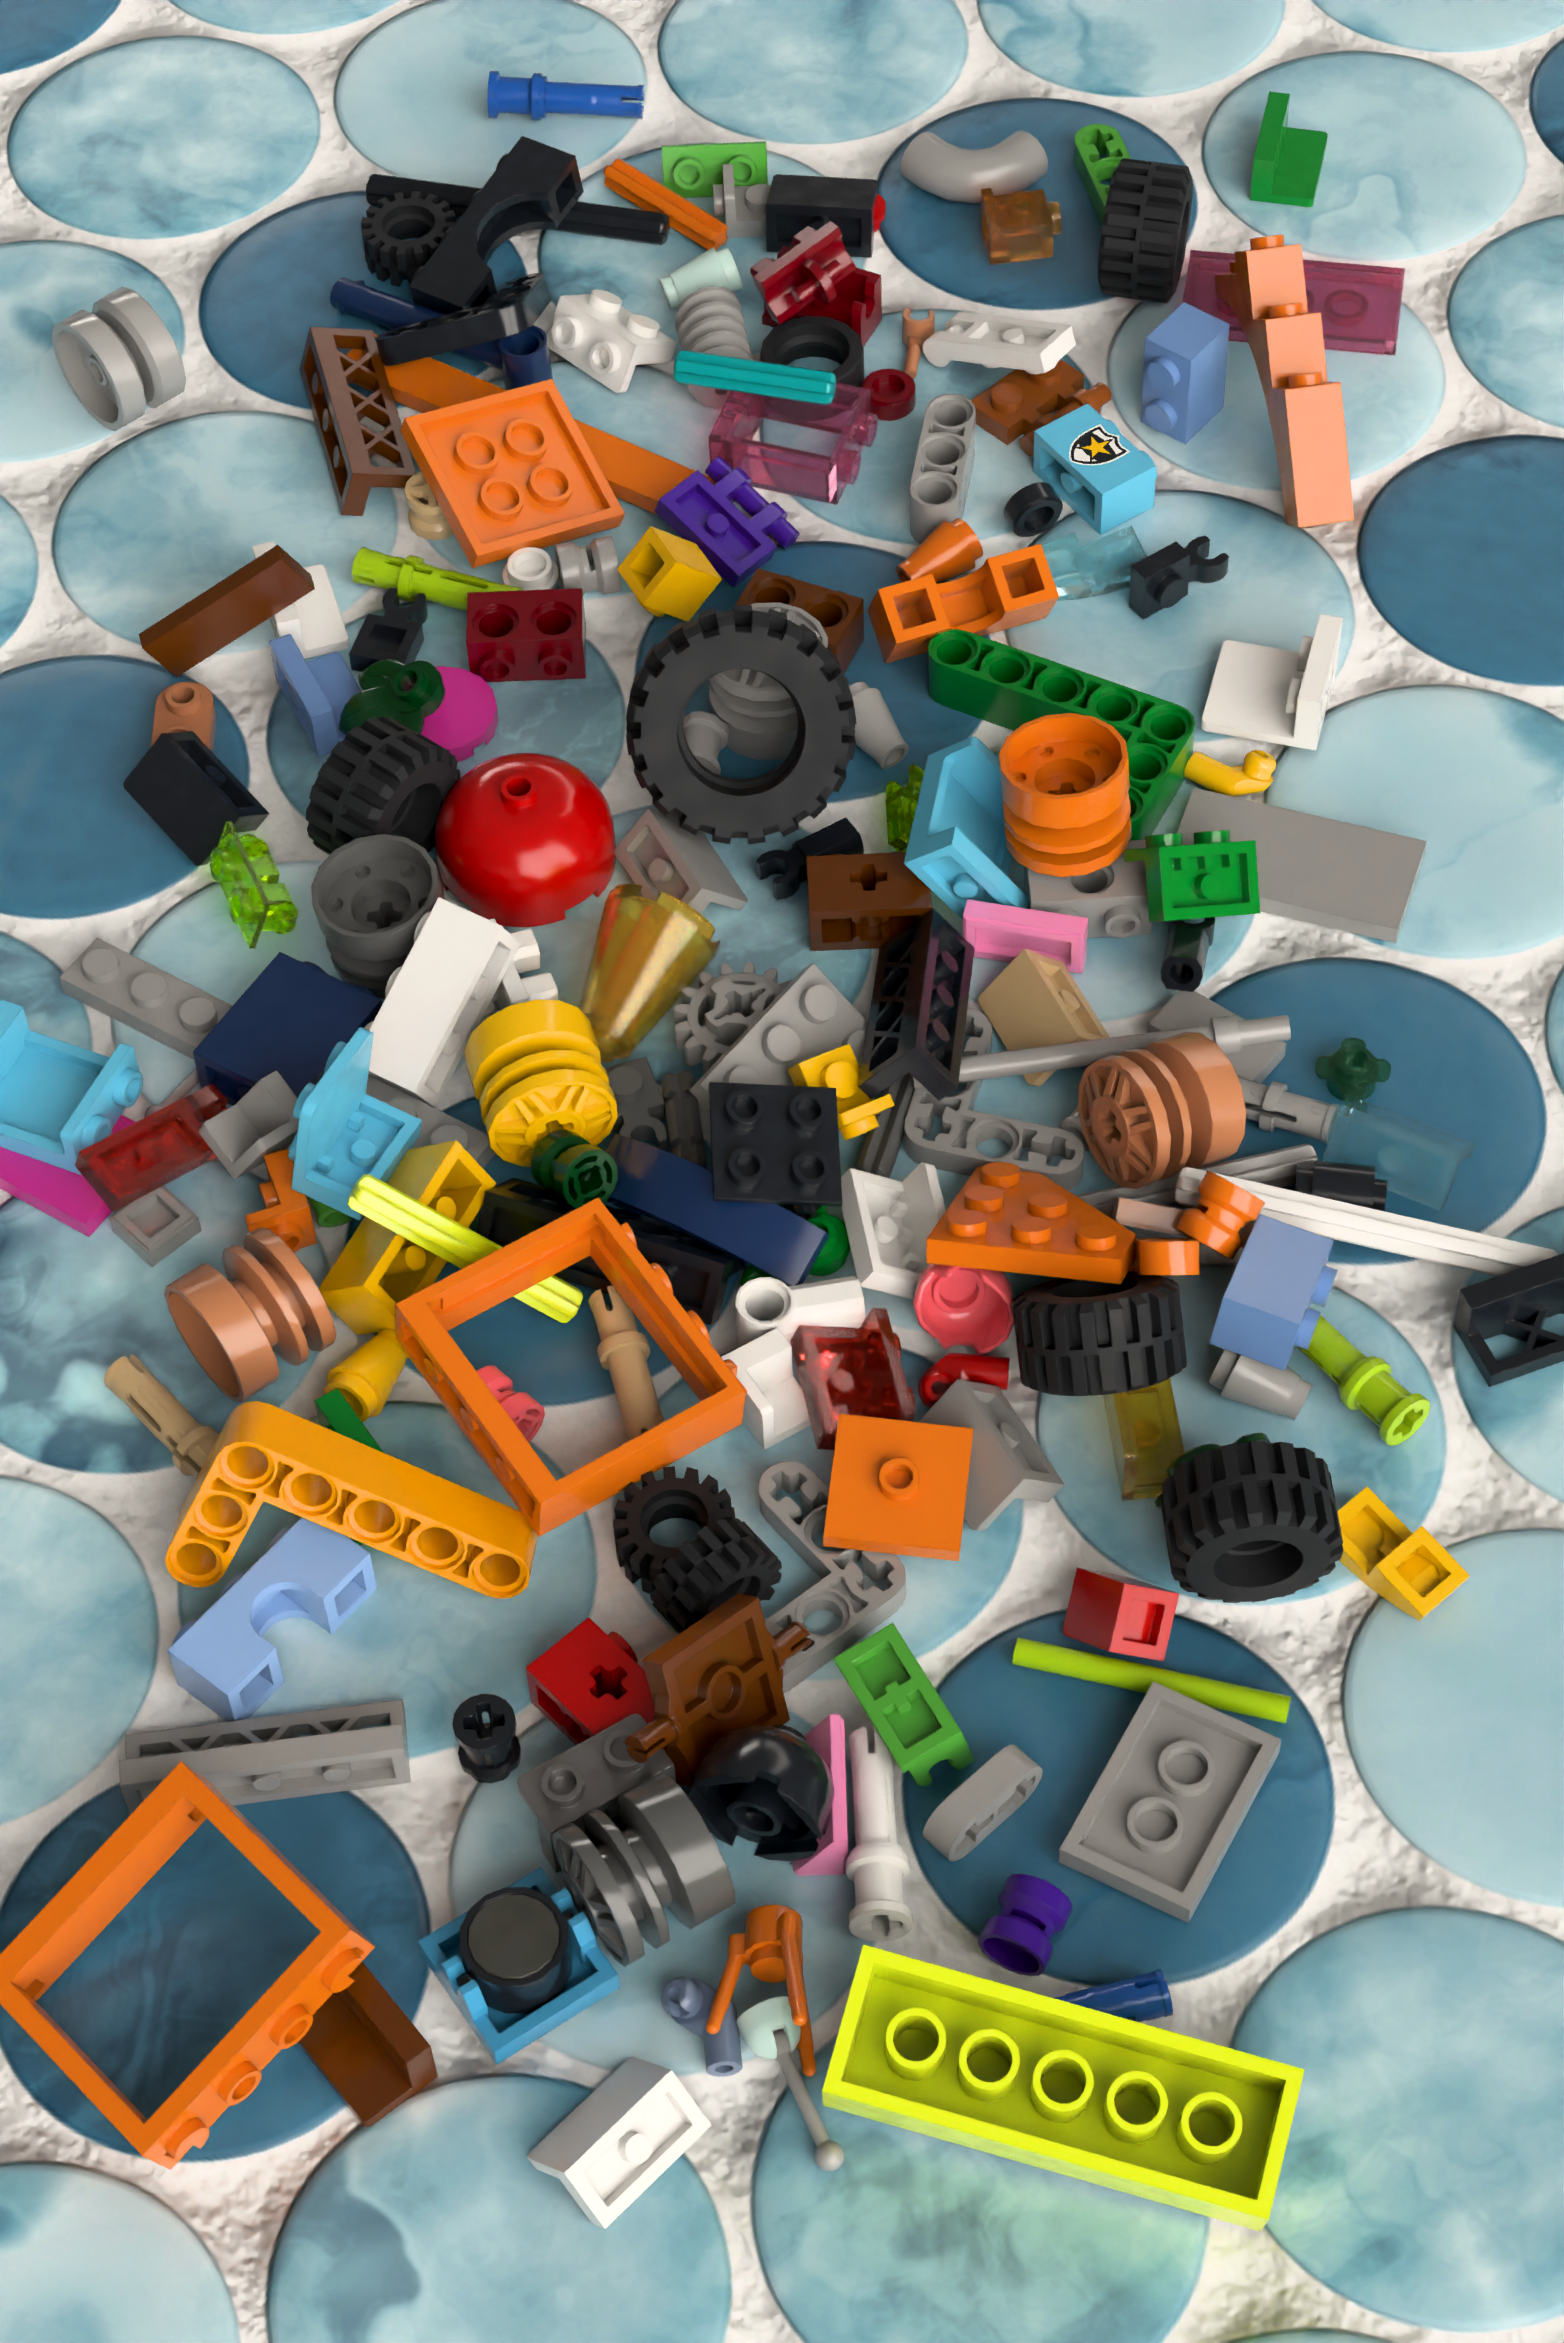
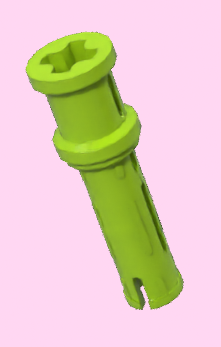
M1321 1315L1308 1349L1296 1346L1339 1386V1396L1341 1397V1402L1351 1410H1361L1380 1428V1438L1386 1444L1394 1446L1406 1441L1420 1428L1427 1418L1430 1410L1429 1400L1420 1393L1411 1394L1391 1376V1366L1385 1360L1374 1356L1366 1357Z

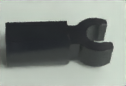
M845 817L792 844V849L788 851L771 850L762 854L756 860L757 877L763 880L771 875L781 874V876L773 879V896L776 900L787 899L799 890L801 882L807 880L806 856L864 854L860 833Z
M1215 917L1204 918L1203 922L1196 924L1187 923L1183 920L1169 921L1167 943L1160 971L1161 980L1167 989L1194 992L1200 986L1208 949L1213 943Z

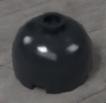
M784 1725L750 1726L730 1731L712 1746L695 1772L692 1779V1789L688 1796L710 1833L719 1840L733 1846L738 1835L748 1841L758 1843L754 1853L755 1856L768 1860L796 1861L811 1857L819 1846L816 1839L819 1838L821 1840V1837L826 1834L834 1799L832 1772L824 1759L799 1731Z

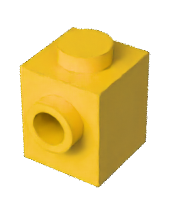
M652 526L649 527L617 568L636 595L638 602L647 611L658 617L668 614L687 622L690 621L722 580L696 543Z

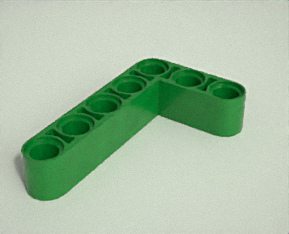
M951 629L950 631L936 634L930 640L928 645V690L931 698L942 706L1013 731L1022 724L1042 716L1063 713L1093 716L1114 726L1125 739L1128 752L1130 784L1128 793L1132 829L1130 841L1145 840V836L1153 834L1185 781V766L1193 755L1195 721L1189 710L1178 704L964 630Z

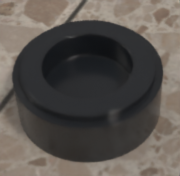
M1038 482L1022 488L1009 499L1004 508V517L1016 535L1031 537L1046 531L1058 520L1063 504L1050 484Z

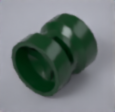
M564 1129L551 1132L541 1139L532 1155L531 1172L535 1181L551 1193L558 1195V1197L575 1209L598 1197L604 1203L615 1189L618 1180V1167L613 1157L596 1145H591L575 1132Z

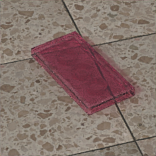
M1191 250L1182 303L1185 302L1230 324L1228 341L1248 343L1244 330L1234 311L1226 301L1216 297L1214 275L1230 273L1229 262L1235 261V254ZM1303 260L1308 312H1321L1324 349L1395 355L1405 268Z

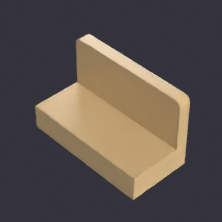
M1025 948L978 997V1003L1008 1051L1110 1038L1064 963ZM1056 1070L1022 1075L1028 1084L1040 1087Z

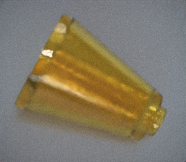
M632 883L617 885L610 891L605 901L579 1009L591 1022L600 1050L601 1061L612 1062L614 1058H628L682 996L681 991L686 986L690 987L698 978V974L703 972L711 963L721 946L720 940L716 942L711 941L715 928L694 908L661 891L656 901L638 896L642 886Z

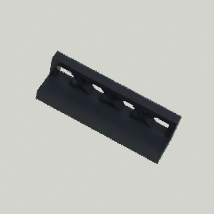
M934 908L879 948L858 1087L871 1099L907 1073H910L938 1101L958 1088L975 948Z
M513 1177L486 1190L477 1233L501 1247H505L575 1210V1208L541 1185ZM605 1205L620 1226L626 1222L628 1223L635 1236L637 1248L648 1263L655 1262L662 1267L671 1282L674 1297L686 1312L694 1311L704 1324L712 1325L717 1322L720 1317L728 1278L745 1266L737 1258L661 1222ZM591 1256L554 1274V1276L595 1290L601 1289L602 1292L608 1294L607 1286H613Z
M1564 1253L1460 1289L1453 1327L1489 1387L1564 1361V1336L1542 1329L1546 1318L1560 1313L1564 1314ZM1504 1334L1527 1343L1523 1353L1497 1362L1484 1340Z

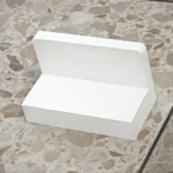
M274 541L252 546L254 560L275 547ZM317 564L304 567L311 574L315 589L270 617L275 637L279 638L291 634L304 659L348 649L350 646L348 634L325 566Z
M631 2057L530 2151L527 2158L535 2169L559 2178L590 2222L606 2229L712 2125L671 2069Z

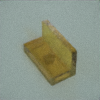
M1170 1378L1142 1389L1103 1395L1122 1501L1158 1497L1163 1493L1162 1485L1165 1479L1169 1477L1166 1472L1169 1465L1185 1453Z

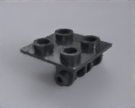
M709 1082L713 1201L784 1204L787 1210L805 1220L817 1218V1210L822 1206H842L836 1088Z

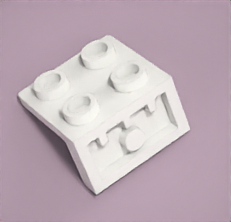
M1320 614L1314 637L1303 636L1299 652L1232 640L1224 641L1204 708L1201 729L1207 732L1316 750L1338 666L1343 618Z

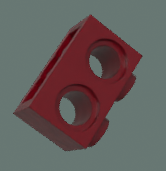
M583 589L467 593L466 646L470 672L482 677L485 682L586 678V620Z

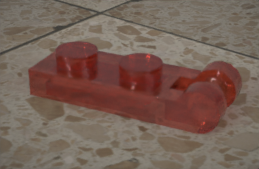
M215 1084L208 1085L79 1151L75 1167L109 1209L115 1212L217 1158L199 1134V1128L202 1126L201 1123H205L226 1110L225 1106L228 1099Z

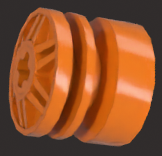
M1063 713L1045 715L1024 723L1006 737L999 752L1006 848L1015 860L1036 873L1068 877L1087 875L1109 866L1121 856L1132 836L1131 807L1128 793L1130 788L1129 761L1126 741L1115 727L1093 716Z

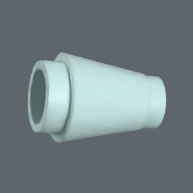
M712 247L671 272L669 276L659 279L670 309L677 308L689 294L702 288L712 286L723 287L732 292L743 288L737 266L728 247L719 251Z

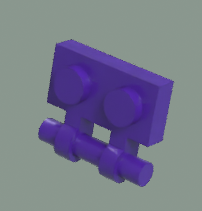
M719 456L705 470V473L716 484L713 485L697 470L661 497L654 512L681 538L696 543L714 569L735 588L753 574L757 568L762 567L772 559L777 546L768 538L769 536H772L784 549H787L796 541L800 532L786 520L788 513L775 501L769 504L751 486L752 479L740 467L733 469ZM736 502L752 518L748 519L733 503Z

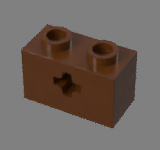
M906 852L806 856L810 951L878 949L932 910L931 889L904 864Z

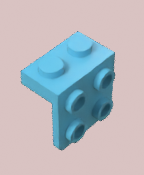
M362 1027L355 1032L348 1043L340 1041L336 1044L327 1060L323 1077L317 1085L308 1083L300 1093L293 1110V1118L299 1120L298 1132L292 1141L288 1158L294 1161L291 1189L359 1221L363 1215L351 1209L347 1204L354 1184L364 1174H370L387 1183L408 1149H411L419 1138L422 1124L421 1119L366 1094L374 1033Z

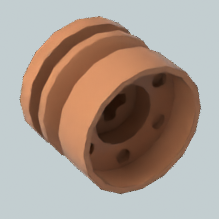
M1183 1032L1154 1041L1142 1050L1129 1049L1123 1051L1118 1056L1110 1055L1098 1059L1086 1067L1079 1083L1078 1112L1087 1145L1093 1158L1105 1175L1124 1188L1139 1189L1151 1185L1157 1180L1169 1179L1181 1172L1184 1167L1199 1169L1223 1161L1238 1151L1245 1136L1246 1108L1242 1086L1232 1063L1218 1044L1202 1033Z
M258 1228L246 1235L243 1243L244 1248L240 1245H231L224 1249L222 1262L226 1277L211 1265L200 1264L167 1285L164 1293L168 1310L177 1330L194 1358L214 1384L231 1400L239 1403L249 1399L278 1379L279 1368L274 1351L290 1365L299 1366L307 1361L310 1354L309 1349L321 1352L332 1345L336 1339L334 1321L312 1276L283 1240L268 1228Z

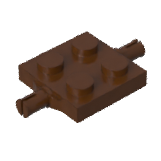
M738 1593L642 1659L651 1692L655 1715L653 1721L625 1739V1745L631 1746L626 1749L628 1754L636 1762L645 1763L652 1755L665 1747L667 1755L674 1764L676 1783L692 1788V1779L698 1766L712 1746L730 1731L750 1726H773L787 1723L790 1717L782 1690L783 1667L785 1661L802 1649L810 1646L811 1639L806 1638V1636L810 1635L807 1628L798 1621H792L786 1628L772 1636L767 1630L759 1598Z

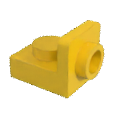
M850 1043L787 1069L794 1086L836 1088L838 1131L840 1130L844 1141L879 1127L875 1115L895 1106L890 1094L874 1100L858 1087L861 1069Z

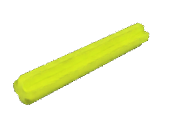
M370 1174L362 1175L356 1181L349 1194L347 1204L351 1209L461 1269L503 1248ZM552 1275L513 1297L560 1323H567L578 1312L582 1303L583 1293L580 1289Z

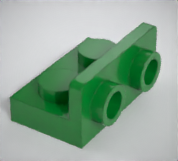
M1230 830L1195 832L1193 833L1194 844L1183 845L1182 833L1145 836L1146 848L1124 850V862L1145 861L1149 922L1260 914L1255 840L1231 842Z

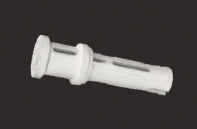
M863 1727L853 1731L848 1738L851 1756L854 1834L856 1847L850 1851L845 1863L846 1875L849 1880L854 1882L855 1908L849 1913L848 1927L850 1932L860 1939L882 1942L903 1937L912 1930L914 1924L911 1908L904 1904L903 1880L908 1877L910 1872V1860L904 1849L897 1845L893 1756L875 1727V1752L869 1753L867 1727Z

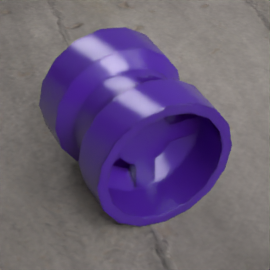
M1012 1874L1006 1879L998 1896V1903L1001 1909L997 1916H992L986 1921L978 1938V1946L991 1961L1004 1969L1021 1975L1039 1976L1045 1971L1052 1956L1053 1947L1050 1940L1053 1934H1057L1065 1928L1072 1913V1903L1059 1888L1043 1879L1026 1874Z

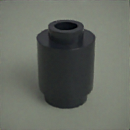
M1314 1160L1313 1166L1297 1165L1294 1191L1385 1211L1387 1180L1375 1179L1376 1167L1373 1165Z

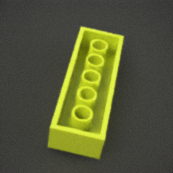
M863 1944L822 2089L823 2106L1261 2232L1269 2220L1305 2069Z

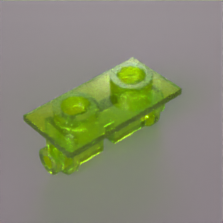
M232 821L226 822L219 844L211 852V875L215 882L220 883L229 903L231 919L235 924L239 925L249 949L256 947L261 931L274 930L277 934L291 932L296 927L298 910L285 884L277 883L280 873L272 859L266 842L253 834H246L239 838Z

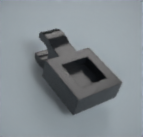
M1207 536L1193 539L1185 548L1175 541L1131 566L1129 607L1144 620L1163 608L1174 606L1183 597L1188 595L1189 582L1212 583L1221 580L1227 574L1229 556L1224 552L1213 559H1205L1209 556L1210 539Z

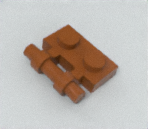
M1060 359L1057 365L1046 373L1029 374L1025 370L1015 369L971 401L975 405L976 424L1006 445L1024 435L1020 438V446L1024 453L1034 456L1035 430L1087 403L1100 414V408L1111 400L1112 395L1109 388L1101 382H1098L1089 390L1085 389L1084 374Z

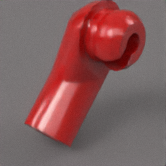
M948 1353L920 1378L918 1384L919 1397L925 1405L931 1408L957 1379L998 1386L1000 1390H1007L1010 1357Z

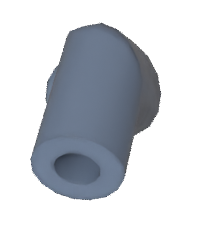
M680 1976L671 1979L664 1986L661 1993L663 2009L671 2015L675 2022L703 2039L706 2072L717 2077L731 2076L742 2070L739 2028L736 2024L738 2019L737 2009L734 2003L730 2001L719 2032L709 2034L706 2031V2023L717 1990L695 1978L689 1979Z

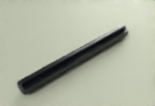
M373 174L370 175L366 184V198L370 205L378 206L377 201L383 197H386L389 202H393L394 193L403 192L405 199L411 198L412 191H419L424 200L430 193L438 196V204L445 200L450 204V211L454 210L455 216L461 217L468 208L472 196L477 191H481L482 188ZM577 201L557 229L547 230L662 245L667 241L670 221L669 216L665 213Z

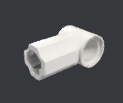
M849 1276L794 1286H787L782 1281L771 1277H759L746 1282L740 1287L736 1295V1344L738 1348L776 1328L780 1330L791 1345V1348L797 1344L867 1333V1317L860 1280L856 1276ZM760 1319H769V1321H760Z

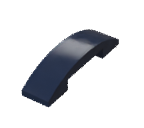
M615 1134L605 1151L613 1157L618 1167V1180L607 1202L639 1216L644 1214L737 1258L746 1268L765 1277L780 1280L787 1286L804 1283L829 1238L826 1231L778 1204L713 1201L712 1171L657 1147Z

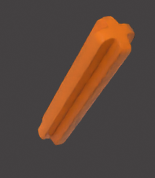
M615 159L611 166L607 165L603 174L605 175L604 184L606 187L643 210L667 214L671 228L706 250L712 247L717 250L720 245H725L728 236L726 233L728 227L724 222L622 159Z

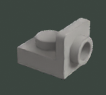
M723 164L724 184L713 185L715 217L725 216L728 227L726 235L728 238L766 236V202L771 185L756 184L753 186L734 187L733 164Z

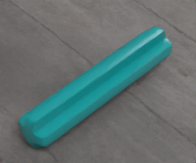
M688 350L679 351L674 363V380L681 384L826 406L832 404L836 394V375L829 371Z

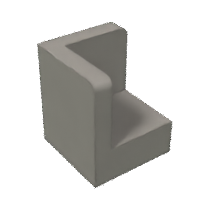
M276 1070L260 1079L235 1105L207 1120L199 1128V1134L235 1180L264 1163V1155L284 1150L292 1143L298 1132L299 1120L293 1118V1110L298 1098Z

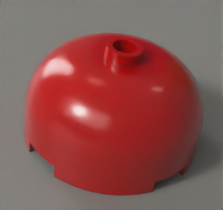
M514 753L485 761L472 768L456 782L446 795L439 809L435 825V849L439 874L445 890H450L458 899L470 906L471 912L488 920L495 918L496 923L499 925L534 927L566 919V910L583 902L592 894L598 898L607 887L615 870V832L608 802L599 787L587 774L560 758L538 753Z

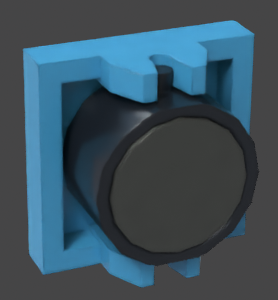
M541 1866L508 1887L485 1895L467 1912L418 1941L422 1957L496 2065L620 1988L619 1975L598 1947L588 1918L583 1911L577 1914L569 1891L566 1887L558 1890Z

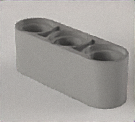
M943 394L931 400L926 407L910 482V534L920 544L942 521L951 523L957 518H963L975 458L976 411L972 401L962 395Z

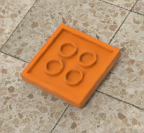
M552 379L404 418L400 432L472 568L507 559L513 552L521 548L536 547L542 549L619 527L625 513Z

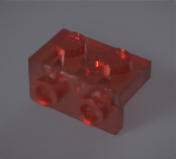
M871 1308L860 1328L799 1325L790 1342L817 1449H835L839 1414L913 1421L916 1408L915 1395L912 1388L906 1384L900 1361V1339L892 1331L886 1308Z

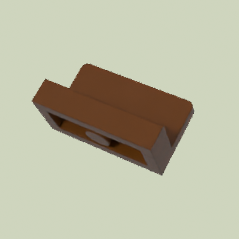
M361 1962L350 1974L355 1981L343 1991L333 1993L312 2015L313 2023L310 2029L297 2043L363 2126L369 2127L435 2080L438 2075L429 2043L366 1965Z

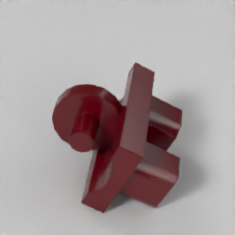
M831 221L818 230L807 226L793 237L792 249L777 260L765 257L751 267L750 273L770 317L778 324H782L815 299L824 305L831 303L837 298L834 285L856 270L853 260L843 245L840 228Z

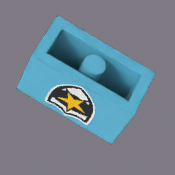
M1088 403L1034 431L1033 472L1043 482L1050 484L1057 495L1100 535L1154 507L1157 470L1153 460L1146 452L1139 451L1120 433L1117 426L1111 420L1104 419Z

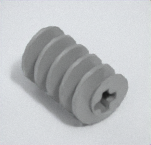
M712 286L702 288L689 294L679 304L675 314V327L681 351L688 350L753 360L750 344L747 341V330L744 327L740 300L734 292L723 287ZM688 385L694 399L705 406L716 409L732 407L743 402L751 395Z

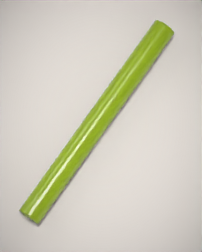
M1019 1637L1017 1638L1012 1664L1142 1693H1147L1154 1681L1211 1708L1285 1724L1288 1717L1291 1696Z

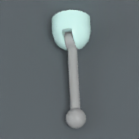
M778 1996L764 2000L742 2013L738 2017L736 2024L745 2044L754 2055L766 2060L778 2061L817 2146L814 2155L816 2164L822 2170L834 2171L842 2165L844 2151L837 2142L830 2140L791 2055V2052L799 2043L801 2028L792 2021L791 2008L787 1996Z

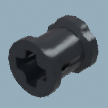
M493 1694L472 1696L461 1703L454 1713L452 1726L456 1741L459 1743L458 1757L461 1768L465 1773L470 1774L476 1781L481 1783L502 1781L520 1764L521 1747L518 1737L515 1735L516 1718L513 1708L505 1699ZM483 1712L489 1714L490 1723L483 1724ZM492 1737L491 1739H488V1740H482V1739H484V1738ZM491 1754L492 1765L486 1764L484 1755Z

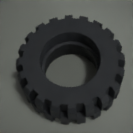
M734 605V610L717 612V609L713 608L700 612L699 618L686 624L684 621H681L668 630V636L659 645L655 643L644 658V664L639 673H636L630 690L626 715V742L628 755H631L634 764V774L641 788H647L653 797L652 804L664 816L668 813L679 820L680 828L694 835L700 830L712 834V841L730 844L731 838H747L748 845L766 842L765 835L779 831L784 837L799 830L798 823L809 815L815 819L827 807L826 800L833 791L839 792L847 777L846 768L849 760H853L856 746L855 725L857 724L855 707L847 678H845L840 668L838 659L829 647L826 648L817 639V634L803 623L799 626L787 619L786 614L769 609L768 613L752 610V605ZM749 669L770 676L787 691L796 708L798 729L791 751L779 766L760 776L736 779L713 773L695 758L686 741L684 716L692 695L706 680L727 670Z

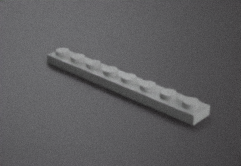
M96 938L59 977L63 993L193 1060V1051L232 1007V1005L99 938ZM368 1074L367 1095L422 1120L420 1136L411 1149L457 1140L483 1169L496 1154L490 1147L486 1133Z

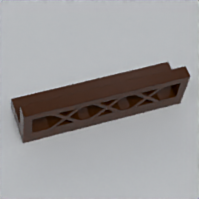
M310 327L300 365L301 376L341 515L363 516L370 487L405 488L406 482L412 475L416 474L409 447L400 432L402 424L373 330ZM337 348L361 349L363 357L356 362L338 351ZM356 380L373 390L374 393L367 398L348 385ZM367 416L385 429L380 434H377L360 424L359 421ZM378 453L396 464V467H374L371 465L370 458Z

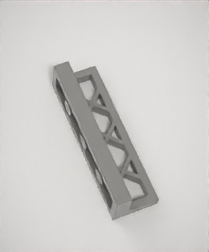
M403 1699L125 1735L126 1760H119L120 1787L130 1815L180 1761L207 1779L233 1806L411 1783ZM391 1723V1725L389 1726L361 1729L362 1727ZM312 1734V1736L292 1738L296 1735ZM243 1743L242 1745L223 1747L226 1744ZM173 1752L172 1754L143 1757V1755Z

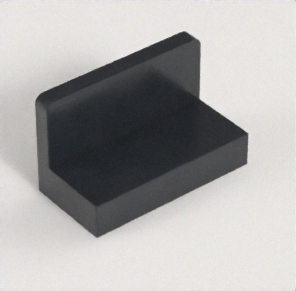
M774 175L766 202V252H780L783 246L791 247L793 237L807 226L818 230L831 221L840 228L843 245L849 256L871 258L874 248V207L878 194V181L874 179Z
M193 731L161 734L123 783L124 789L196 866L207 865L232 833L255 831L270 814Z

